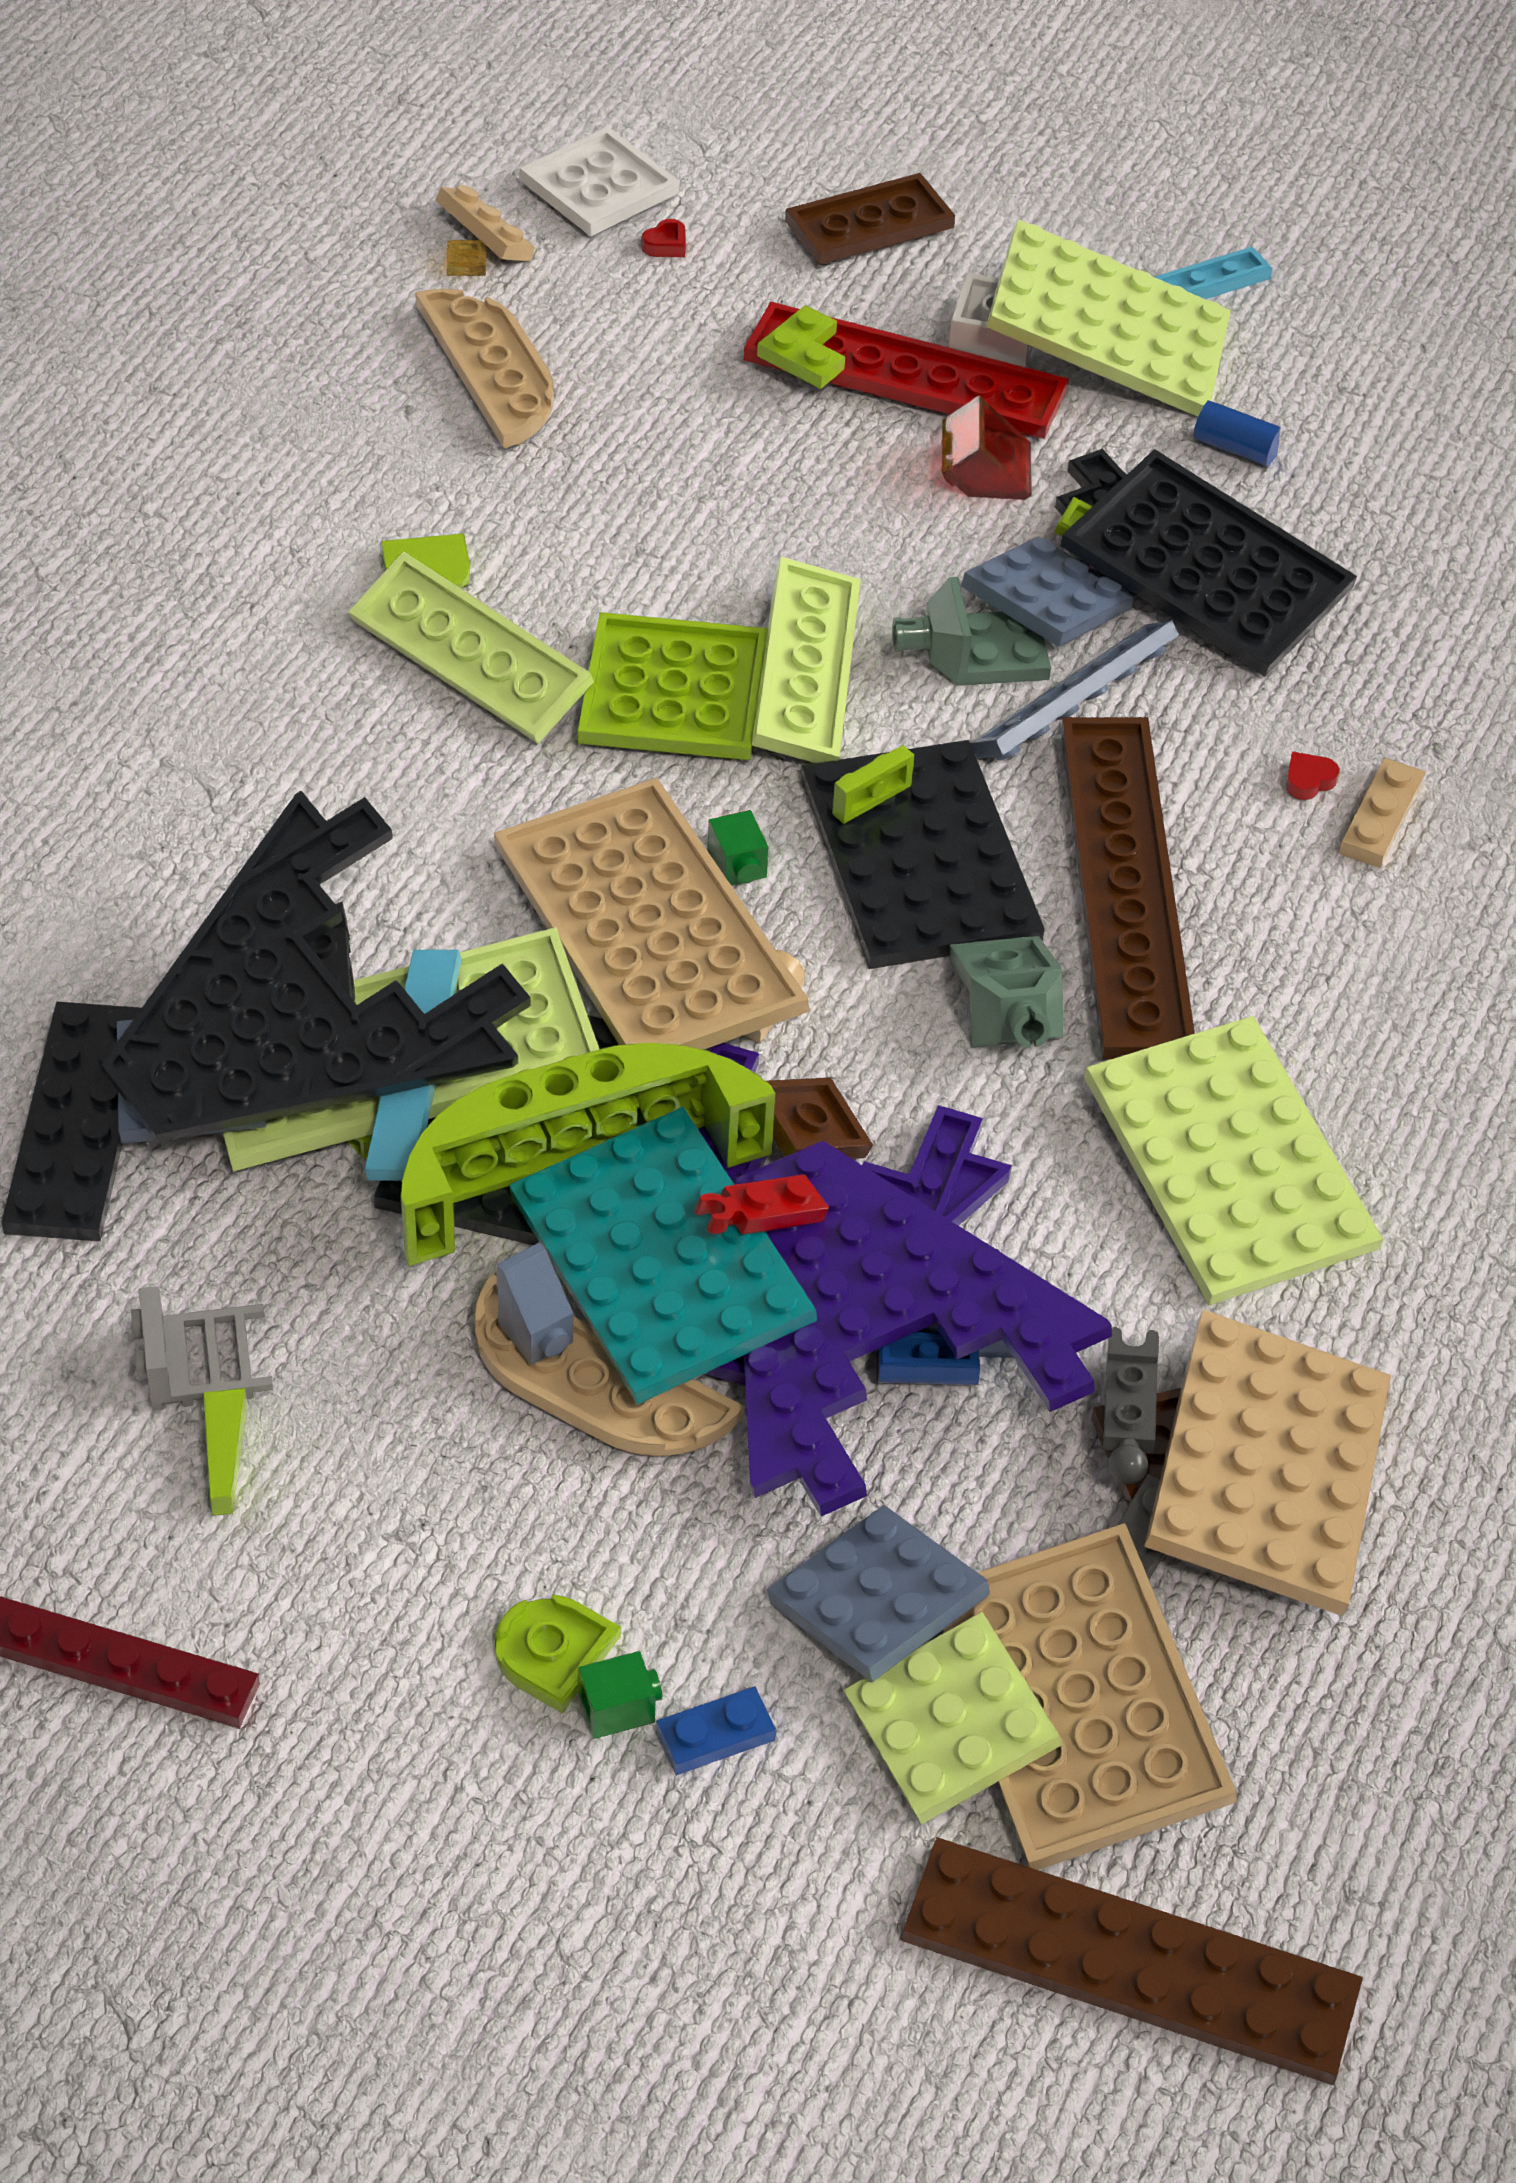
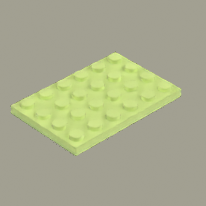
M1018 219L1012 231L986 327L1198 417L1207 400H1212L1231 310L1222 307L1217 302L1208 301L1187 292L1182 287L1171 285L1152 277L1145 271L1136 270L1117 262L1110 256L1096 253L1072 240H1066L1043 230L1037 225L1028 224Z
M1254 1016L1086 1068L1084 1079L1208 1305L1380 1249L1383 1237Z

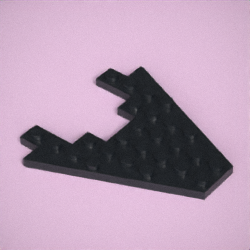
M302 791L293 796L101 1064L104 1074L157 1143L513 1068L519 1064L518 1054L497 1028L531 1006V997L503 963L424 1014L397 980L357 1005L309 946L308 943L343 921L342 912L320 884L393 839L392 829L366 797L326 821Z

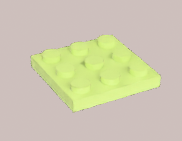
M983 1612L920 1646L874 1682L863 1678L844 1689L848 1701L921 1825L1063 1745L1057 1730Z

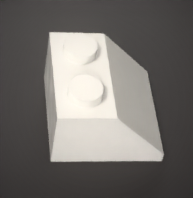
M967 273L951 320L949 348L1026 367L1032 346L986 327L999 278Z

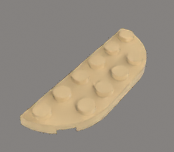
M432 289L415 292L417 308L502 447L507 448L523 444L529 437L539 431L548 420L553 408L554 387L550 371L518 320L507 308L495 300L485 297V302L474 297L464 296V290Z
M492 1273L485 1282L476 1305L475 1335L480 1356L490 1373L512 1393L602 1442L633 1454L651 1456L683 1454L716 1442L728 1434L744 1418V1406L694 1379L637 1405L589 1324L574 1316L573 1343L569 1344L560 1354L553 1357H545L531 1365L499 1325L497 1276Z

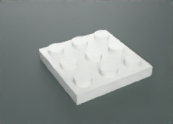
M608 126L520 168V181L590 237L679 194V180Z

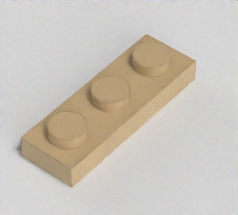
M459 185L457 188L440 187L435 201L496 255L506 260H531L535 247L523 237L524 233L519 228L509 225L501 218L499 210L486 205L479 199V193L476 190L464 185Z
M1384 757L1342 840L1339 854L1381 868L1423 784L1426 771Z

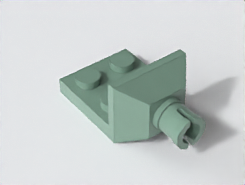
M949 577L930 598L926 605L925 616L920 618H893L892 639L895 652L915 649L927 650L930 663L957 686L1050 680L1051 665L1044 638L1002 611L966 613L958 577Z
M1039 936L950 945V962L970 992L971 1045L973 1047L1019 1043L1024 1047L1030 1048V1041H1033L1035 1047H1038L1049 1039L1063 1038L1062 968Z

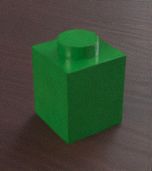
M747 810L709 819L707 850L730 885L750 883L767 878L769 847L752 811Z
M640 1651L578 1667V1695L593 1739L655 1723L656 1701L663 1698L661 1684L654 1668L646 1669Z

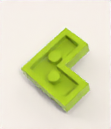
M807 305L803 306L758 343V357L819 389H822L845 368V356L823 346L826 341L836 334L837 321Z

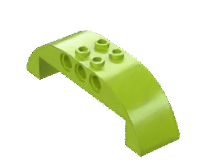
M637 1043L612 1046L578 1056H569L561 1061L538 1068L525 1069L517 1074L485 1084L460 1097L438 1114L420 1135L409 1155L402 1179L401 1191L405 1260L408 1266H412L455 1252L453 1203L508 1187L509 1184L681 1107H684L697 1128L706 1127L727 1168L771 1155L775 1092L768 1082L731 1059L703 1049L665 1043Z

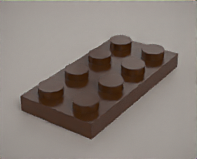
M920 172L787 208L785 211V222L817 264L821 265L952 229L955 225V214Z

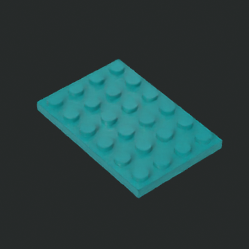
M684 1107L509 1184L513 1200L537 1240L546 1249L552 1265L637 1405L817 1321L815 1307L765 1231L742 1235L736 1225H730L725 1232L712 1234L706 1229L712 1215H696L694 1212L700 1196L707 1193L721 1195L724 1186L734 1185V1183Z

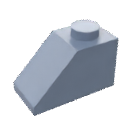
M539 1242L497 1264L498 1322L500 1327L531 1365L545 1357H553L563 1352L569 1344L573 1343V1311L544 1246Z

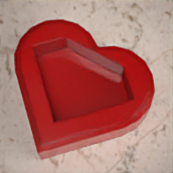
M670 218L660 221L655 228L645 230L641 236L642 251L646 255L653 257L685 258V225L679 220Z
M1292 751L1286 790L1294 798L1300 800L1312 799L1317 796L1319 791H1328L1336 786L1340 773L1339 766L1335 761L1327 757Z

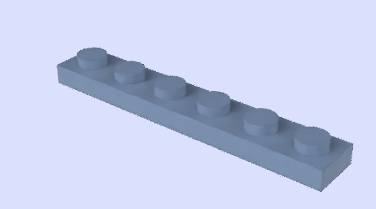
M1173 621L1145 624L972 741L971 746L976 757L995 756L999 761L1015 755L1020 751V743L1026 739L1032 740L1047 733L1050 730L1048 724L1055 719L1061 720L1062 717H1069L1075 714L1080 709L1078 706L1080 702L1104 694L1109 690L1108 683L1135 673L1138 670L1136 664L1140 661L1150 660L1166 651L1165 644L1179 636Z

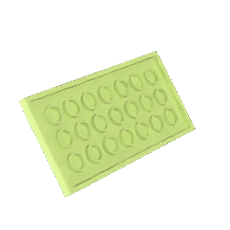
M556 927L460 952L462 961L455 994L503 963L531 997V1006L497 1028L518 1054L519 1064L513 1068L436 1084L429 1119L437 1117L438 1114L460 1097L485 1084L517 1074L525 1069L538 1068L561 1061L569 1056H578L599 1050ZM409 966L354 980V1002L358 1005L395 980L405 989ZM381 1096L268 1119L264 1128L223 1132L233 1172L373 1134Z

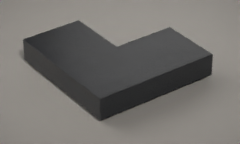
M1103 448L1069 460L1067 472L1082 488L1057 496L1055 508L1063 516L1073 497L1094 506L1126 476V473Z

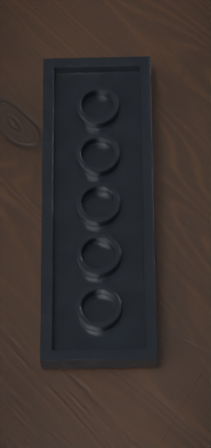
M56 1001L1 1222L4 1234L101 1242L123 1145L119 1135L118 1091L104 1074L101 1064L117 1043V1021L133 1020L141 1008Z

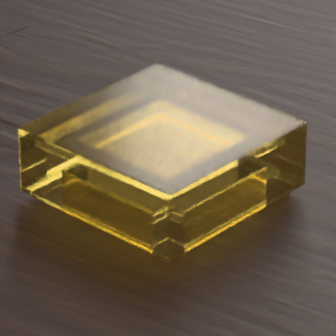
M449 240L447 242V276H486V245L481 240Z

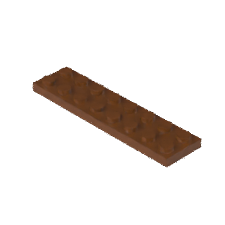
M936 1837L902 1935L903 1942L1333 2086L1340 2067L1363 1980L1362 1976Z

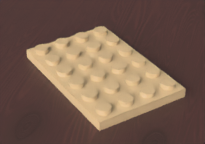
M1203 1309L1196 1323L1144 1547L1343 1616L1351 1598L1391 1375Z
M1125 1523L978 1572L988 1580L990 1595L943 1629L942 1634L983 1612L1057 1730L1063 1744L998 1781L1003 1799L1030 1868L1040 1870L1238 1802L1234 1784Z

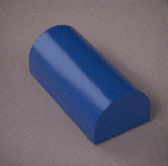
M1207 400L1197 418L1193 438L1269 467L1278 453L1281 427Z
M915 1332L877 1349L878 1383L978 1385L979 1350L957 1360L941 1333Z

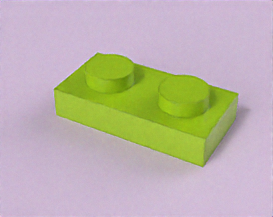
M901 745L887 754L879 755L873 762L857 771L845 774L839 781L835 782L832 814L845 824L910 787L912 784L914 754L904 745Z

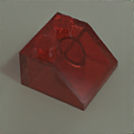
M977 396L942 420L941 472L948 484L958 487L968 497L1026 500L1032 496L1031 442L982 397Z

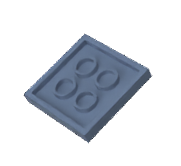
M1039 536L964 572L961 587L1058 647L1130 610L1135 599V594L1123 588L1116 581L1090 568L1083 560L1074 558L1057 548L1056 544L1051 540Z
M885 1505L881 1506L767 1589L771 1605L870 1682H874L990 1595L986 1578Z

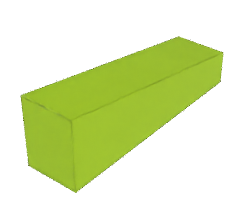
M245 1388L204 1392L209 1487L213 1516L233 1514L247 1412Z

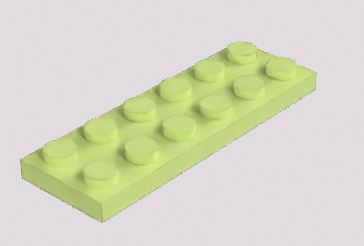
M404 551L348 611L354 622L537 744L544 739L594 682L590 672Z
M785 557L780 558L775 574L752 746L813 763L839 760L861 579Z

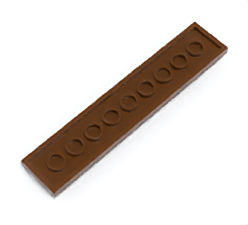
M1062 717L1061 736L1102 1059H1114L1195 1034L1148 717Z

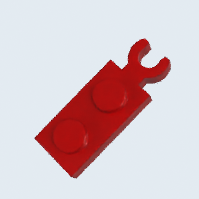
M803 1174L724 1186L721 1195L707 1193L700 1196L694 1212L696 1215H712L706 1228L709 1233L720 1234L725 1232L728 1226L736 1225L743 1235L823 1222L829 1206L808 1177Z

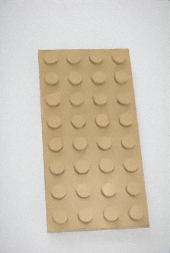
M658 778L494 833L496 848L547 929L557 928L570 967L619 1045L665 1043L704 1050L809 1012L808 997Z

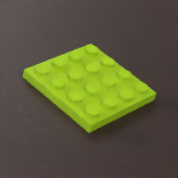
M599 612L589 672L594 682L584 694L578 727V744L751 760L753 747L751 744L768 628Z

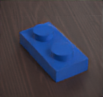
M756 1686L656 1720V1733L676 1775L775 1741L776 1728Z

